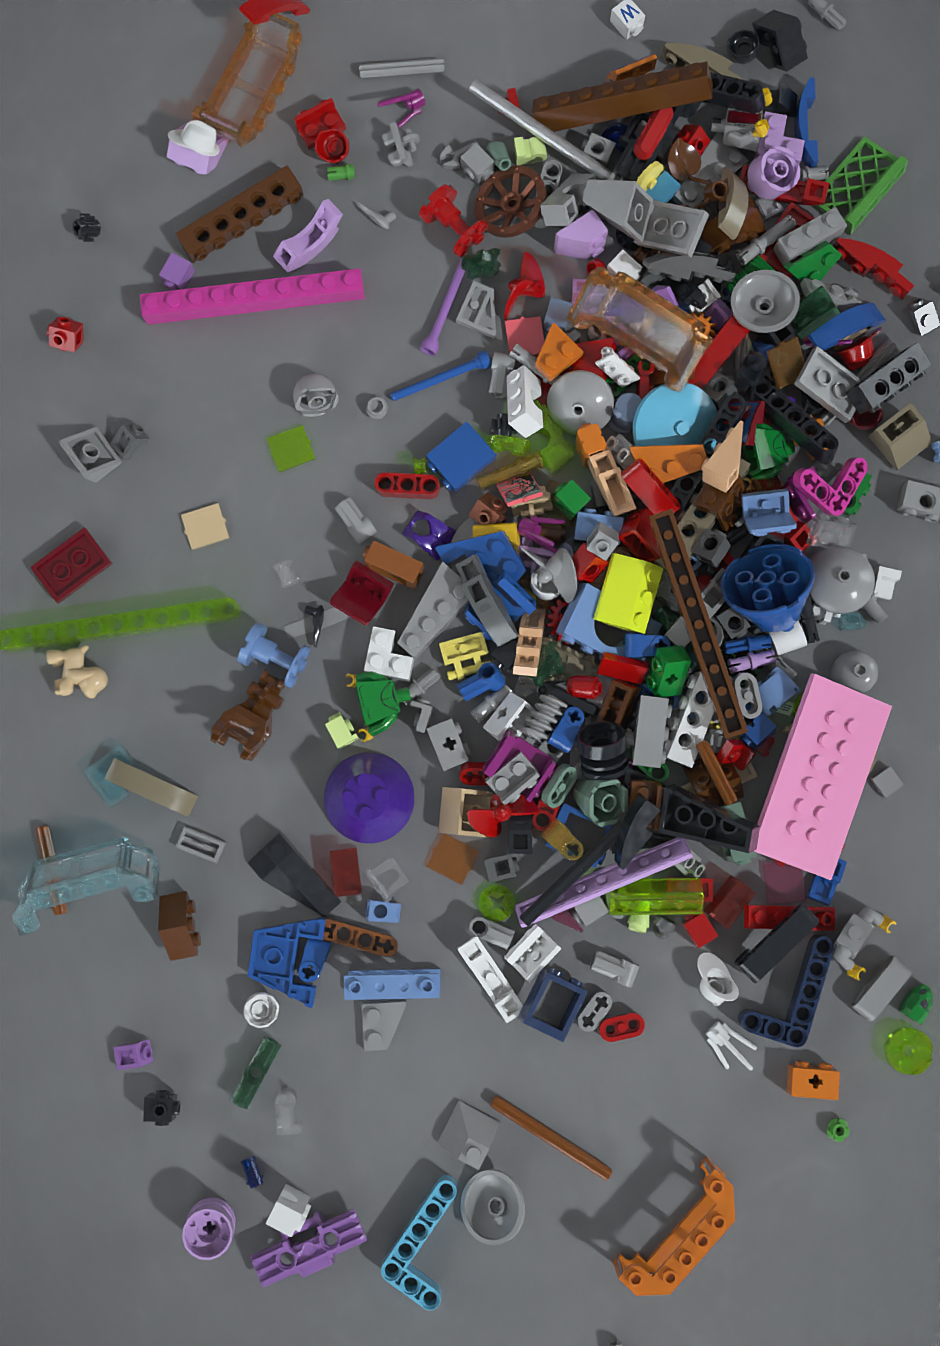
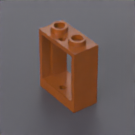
M374 540L371 546H366L362 555L364 563L368 568L415 591L425 571L423 562Z

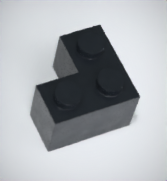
M772 10L752 23L755 35L759 36L760 44L770 48L775 68L787 72L808 59L806 52L807 44L803 39L802 25L798 17Z

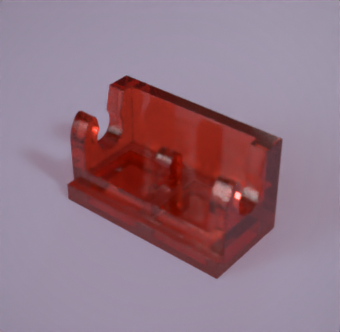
M357 848L330 851L335 897L362 893Z
M730 875L714 895L713 902H709L703 911L716 920L717 923L729 929L744 910V905H748L756 893L740 879Z

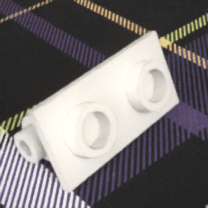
M604 347L601 350L602 359L596 361L595 364L619 386L623 388L640 379L634 372V368L620 359L613 348Z

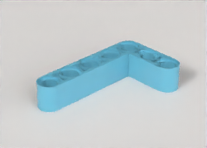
M443 1175L436 1181L384 1257L381 1266V1275L388 1283L426 1310H434L439 1306L441 1302V1288L435 1281L410 1264V1262L456 1196L457 1183L450 1175ZM447 1183L453 1189L449 1193H444L440 1190V1186ZM434 1203L437 1204L439 1210L431 1213L426 1207ZM421 1223L426 1229L423 1232H416L413 1226ZM407 1243L412 1249L409 1252H403L399 1246ZM394 1263L398 1266V1270L390 1272L386 1266ZM413 1277L418 1283L414 1286H409L405 1280ZM430 1291L434 1292L437 1297L429 1300L424 1294Z

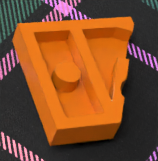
M553 323L535 362V368L551 382L583 356V351Z

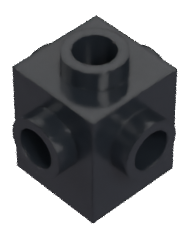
M157 1090L156 1093H149L144 1097L143 1122H155L156 1126L169 1125V1122H172L176 1115L180 1114V1101H177V1094H170V1090Z

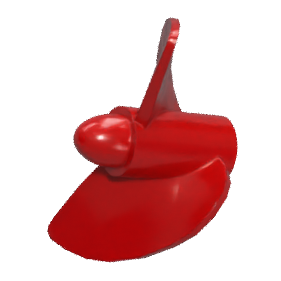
M528 252L523 254L519 278L508 283V289L511 293L504 310L505 321H507L519 296L545 297V283L541 269L536 259Z
M495 794L490 800V809L468 810L467 818L473 829L486 837L493 838L501 833V822L508 820L510 816L538 814L539 808L534 801H527L526 797L522 794L515 802H509L506 805Z

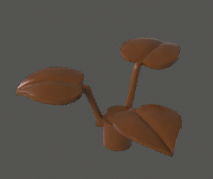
M681 138L676 139L669 150L667 166L671 176L677 181H683L688 177L690 181L706 184L703 190L705 200L694 209H701L710 202L719 201L717 204L719 213V211L726 207L727 184L722 180L712 183L711 179L704 180L693 177L692 175L697 174L701 168L700 154L692 145L684 142ZM748 195V207H754L755 203ZM686 204L679 205V206H684V207H689V208H691L690 206H688V205H686Z

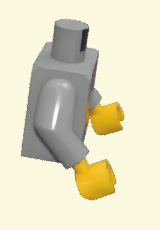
M765 87L763 88L766 101L765 106H768L772 102L769 88ZM728 108L726 119L713 118L711 131L724 133V145L757 151L759 139L767 135L769 124L766 119H762L763 110L759 113H749Z
M863 908L860 913L855 912L834 943V958L847 970L848 976L858 981L861 980L859 973L860 971L865 973L866 970L855 964L853 959L875 925L885 932L891 933L888 928L891 924L896 925L894 920L870 908Z

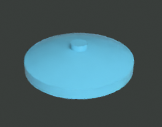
M671 382L654 388L640 402L634 416L633 438L635 446L699 444L718 413L713 401L702 389L689 383ZM709 441L706 444V450L713 451L716 441Z

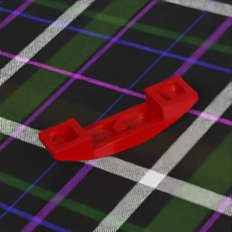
M248 0L239 8L254 25L268 22L271 15L291 11L295 16L310 12L309 7L302 0Z
M743 164L740 179L745 183L748 192L755 194L747 186L749 165ZM808 178L807 182L798 180L794 187L773 200L784 203L793 202L797 205H824L830 183Z

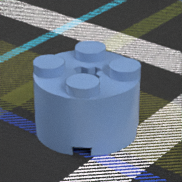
M778 666L763 679V682L761 680L757 682L762 701V713L767 717L771 716L788 702L790 697L795 696L800 691L791 678Z

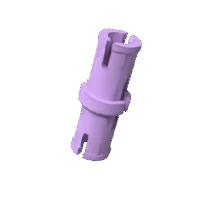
M771 649L757 654L751 652L747 653V656L728 659V666L738 664V666L729 668V671L732 674L746 669L756 670L759 666L776 664V657L766 659V657L775 655V653Z

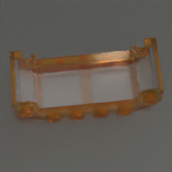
M278 13L272 14L269 21L254 25L251 21L249 23L245 22V33L207 103L202 102L203 108L196 105L191 114L193 120L202 121L213 127L217 134L236 142L240 147L254 140L258 132L261 133L263 131L266 117L273 112L278 95H282L288 76L291 77L295 70L298 48L302 41L300 25Z
M597 267L587 277L566 319L572 322V325L578 329L589 328L595 325L603 334L612 336L620 345L629 347L640 358L652 362L658 370L666 371L667 373L664 376L666 386L680 393L689 383L690 376L713 342L710 336L702 334L701 331L704 328L702 322L624 272L618 271L616 276H612L606 272L605 268Z

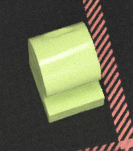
M523 137L514 138L513 148L516 165L534 164L547 159L546 144L538 137L524 140Z

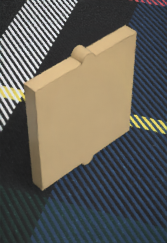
M219 503L181 515L186 529L184 533L188 536L192 550L229 539L225 525L226 519L223 518Z

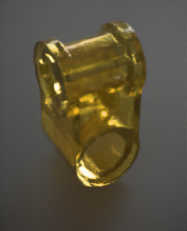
M557 818L541 834L566 859L574 861L582 856V844ZM576 844L579 854L577 856L574 854L569 856L567 854L569 850L567 845L574 846Z

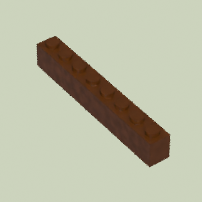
M708 61L697 62L679 68L674 67L656 73L651 72L638 77H628L615 82H605L601 85L583 87L574 91H564L551 96H541L533 99L532 116L541 124L556 132L712 99L713 84Z

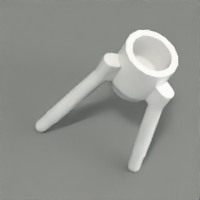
M716 1022L706 1032V1035L709 1037L707 1042L713 1047L725 1069H729V1065L717 1044L720 1047L725 1044L743 1065L751 1071L753 1067L728 1041L730 1039L728 1033L753 1050H756L757 1046L730 1029L726 1023Z

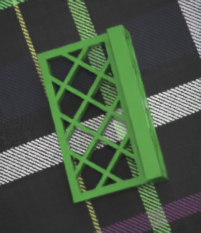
M864 136L825 181L830 183L827 195L831 194L832 203L813 206L823 213L831 210L830 208L848 206L849 213L842 218L847 224L844 231L851 235L904 174L908 159L902 155L897 158ZM865 145L872 150L873 155L861 156L860 150ZM886 159L891 164L888 167L878 168L877 160ZM874 160L875 169H862V162ZM851 163H858L859 171L847 172L846 166ZM876 174L875 183H864V176ZM860 176L861 185L849 186L848 178ZM844 178L845 187L833 188L832 182L834 180ZM862 190L863 197L861 199L851 200V191ZM846 192L847 201L835 202L834 194Z

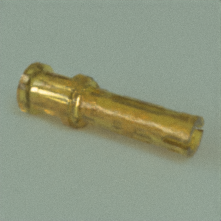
M535 450L534 454L523 458L517 457L515 462L476 477L482 490L517 475L526 476L527 472L538 468L544 469L545 467L539 451Z

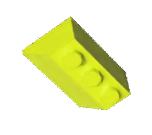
M612 553L593 619L627 632L645 634L663 568L644 560Z

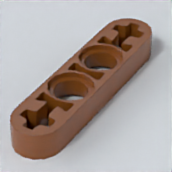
M326 918L325 927L332 928V923L336 924V927L333 930V938L329 937L331 932L325 931L323 940L384 957L394 955L398 949V942L391 935ZM339 928H348L350 936L347 940L338 938L337 931ZM367 933L372 937V943L369 946H362L360 944L359 937L361 934ZM376 936L381 937L378 942L386 943L387 940H391V945L394 946V949L385 952L384 947L379 945L377 950L373 949L376 943Z

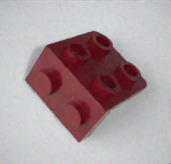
M356 560L351 566L346 580L331 597L329 603L359 623L368 625L387 601L394 583Z

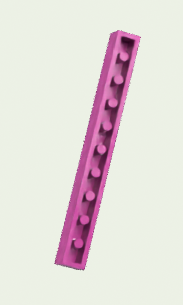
M361 268L140 294L142 317L148 325L365 299Z

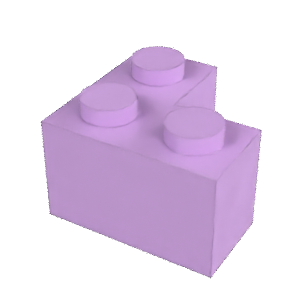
M765 111L762 119L767 120L769 130L765 137L759 139L758 150L755 151L754 159L769 149L781 146L789 149L795 155L794 160L796 164H800L805 140L783 136L787 115Z

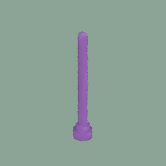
M466 257L460 259L431 334L421 344L420 350L430 356H436L438 352V337L467 268L468 259Z

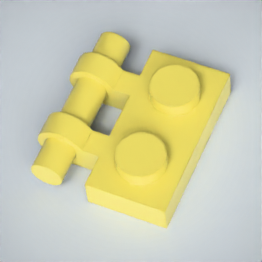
M482 632L439 643L445 666L454 664L455 670L447 672L449 681L458 679V681L463 680L465 676L478 673L479 668L484 663L491 662H481L480 656L488 654ZM474 659L475 665L462 668L461 661Z

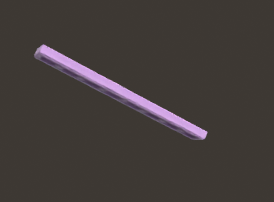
M677 837L638 853L624 870L615 863L579 878L532 924L692 858L693 855L687 840ZM541 895L514 905L522 928L527 925L520 919V915Z

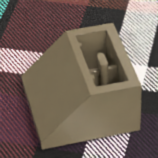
M909 403L869 435V438L896 471L932 444L926 421L912 403Z

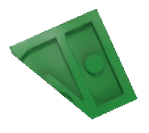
M825 240L816 245L814 249L802 253V258L794 263L787 262L783 267L801 282L804 278L821 281L842 254Z

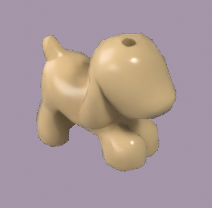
M84 645L80 648H70L66 651L47 650L49 665L53 664V667H59L64 663L62 678L54 680L55 694L57 696L72 694L73 686L78 685L85 697L93 699L106 687L108 677L102 668L84 667V654L89 646Z

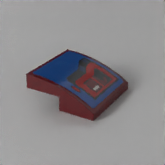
M738 401L732 402L729 409L737 411L741 408V403ZM745 401L746 412L741 419L743 422L741 446H754L756 424H763L765 401ZM722 421L719 423V431H725L729 428V422Z

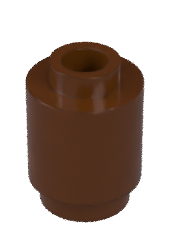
M538 523V525H541V536L560 544L561 539H566V526H562V524Z

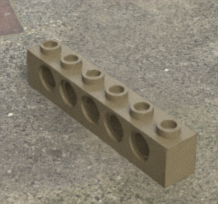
M740 458L739 474L742 480H744L749 471L750 463ZM702 481L701 486H703L702 489L706 484V482ZM701 491L693 494L689 501L691 506L687 511L683 510L677 519L679 523L678 528L689 560L692 559L694 555L692 551L705 529L711 530L717 521L716 515L695 507L694 503ZM697 511H702L706 514V516L703 518H698L694 515V513ZM689 529L694 534L688 537L683 535L682 531ZM662 558L654 560V564L662 567L663 571L667 573Z

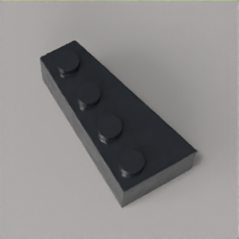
M675 784L665 787L658 833L745 853H750L757 849L759 825Z

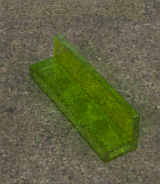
M639 879L609 892V915L702 914L704 895L701 879Z

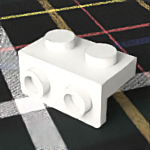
M535 924L525 932L516 945L509 949L504 958L528 982H531L561 948Z

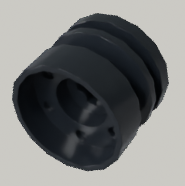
M596 722L583 727L578 732L577 743L580 752V768L585 777L592 780H612L624 775L628 771L629 760L626 750V731L621 725L613 722Z

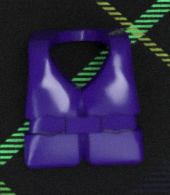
M417 511L402 532V535L413 539L425 552L429 553V556L437 561L441 557L435 548L439 545L451 543L456 531L450 526L447 527V524L429 513ZM426 519L429 525V534L417 535L412 531L413 524L417 520Z

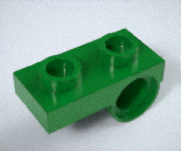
M865 474L848 507L839 516L847 519L852 514L856 515L862 504L859 502L861 496H866L872 486L869 483L872 475Z

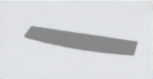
M335 607L324 611L321 629L350 618V616ZM313 616L284 626L288 639L313 632Z

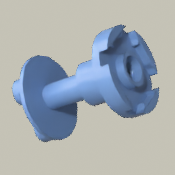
M256 623L245 638L247 642L244 648L241 647L237 662L248 666L254 658L267 665L272 661L289 670L284 685L292 689L297 680L296 674L298 672L302 673L307 665L306 658L311 648L304 645L294 658L278 650V644L265 638L267 626Z

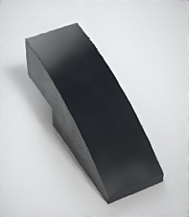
M641 793L634 800L623 820L615 846L614 860L622 870L627 867L651 837L652 832L647 826L660 811L652 801Z

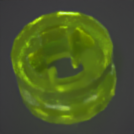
M422 456L421 459L414 457V474H426L425 456Z

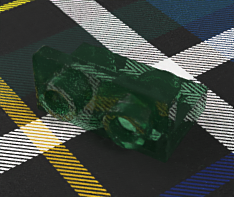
M820 286L800 300L798 312L791 323L802 340L840 314V311L826 289Z

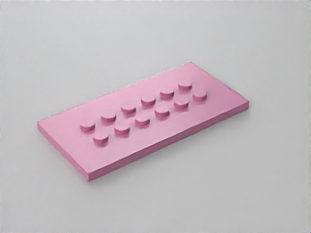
M810 674L757 823L760 826L757 849L754 852L826 879H832L892 708L891 705L817 674Z

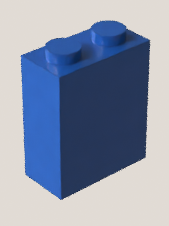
M466 421L426 455L428 462L426 466L433 474H439L442 478L440 482L448 491L452 489L456 494L496 460V454Z

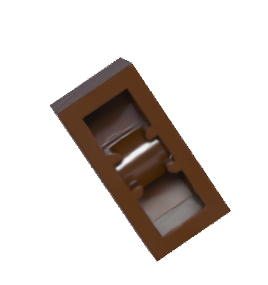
M612 680L596 722H613L626 729L642 687L629 681Z

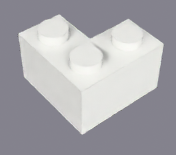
M373 627L364 672L373 671L385 675L387 678L410 682L414 659L413 657L393 654L397 635L396 631Z

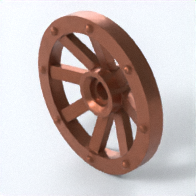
M515 165L510 166L505 171L498 170L482 184L475 200L477 220L486 221L488 224L486 231L496 237L507 238L520 235L534 226L542 216L540 205L547 199L546 186L540 175L529 167ZM513 177L512 191L507 192L501 181ZM521 177H526L531 181L520 194ZM494 187L503 196L501 200L487 198ZM535 187H537V198L526 200ZM485 205L501 209L485 216ZM534 207L531 213L526 217V215L523 213L524 209ZM505 217L501 227L492 224V222ZM515 217L521 220V222L510 226Z

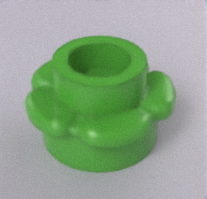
M842 1118L830 1120L827 1125V1135L836 1142L843 1141L850 1133V1129L847 1127L848 1123Z

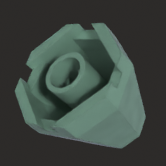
M586 778L578 780L573 787V798L583 813L600 827L617 823L620 819L618 815L621 812L624 813L628 808V789L621 785L617 779L592 780Z

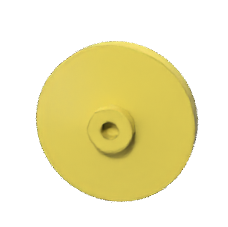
M655 161L639 176L636 182L645 192L648 188L652 189L656 185V179L663 173V165Z

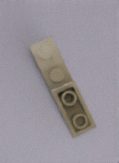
M667 42L664 45L662 58L671 66L679 68L697 62L708 61L710 72L742 79L730 71L733 62L718 53L685 43Z

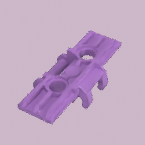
M355 1209L327 1221H324L320 1211L314 1213V1216L305 1220L300 1232H303L317 1225L318 1233H316L315 1237L302 1243L299 1241L293 1243L290 1236L280 1232L283 1241L250 1255L262 1287L264 1288L297 1273H300L302 1278L334 1264L335 1255L367 1241ZM295 1230L292 1236H294V1235H296V1234H298V1233H300V1232H298V1231ZM332 1232L336 1235L337 1241L335 1244H328V1240L325 1237L326 1233ZM282 1253H291L294 1258L291 1264H284L280 1259Z

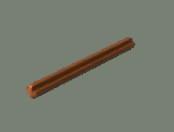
M498 1095L492 1099L490 1103L491 1108L603 1180L607 1181L612 1174L610 1167Z

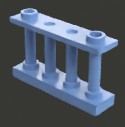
M440 968L348 970V975H344V1000L440 998Z

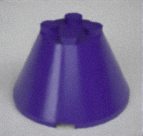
M360 753L345 759L333 770L325 786L324 806L331 824L343 836L359 843H378L395 836L409 821L414 808V788L406 770L394 759L379 753Z

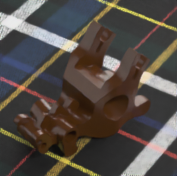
M266 669L263 671L258 684L252 681L246 691L250 695L248 699L222 713L221 717L212 727L213 734L210 738V741L215 744L218 742L222 746L227 743L229 737L244 744V751L241 753L240 758L247 759L250 762L257 756L271 736L273 709H280L284 702V699L279 695L285 687V680L282 678L280 680L269 674V671Z

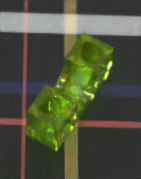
M536 400L534 404L542 410L543 428L535 433L544 434L549 440L548 446L540 451L539 457L549 472L553 474L573 461L575 448L569 440H564L561 435L563 433L558 423L551 421L549 418L550 412L544 404L540 405L538 400Z

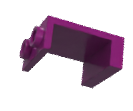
M508 730L484 764L483 771L492 778L499 767L521 750L536 767L540 775L538 782L533 787L525 788L522 791L525 794L526 800L531 802L533 797L537 798L542 792V784L546 778L550 779L556 771V763L554 758Z

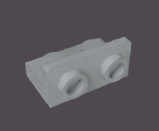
M520 750L499 767L492 778L487 777L485 781L500 797L501 802L506 805L509 802H515L525 788L533 787L538 782L540 775L536 767Z

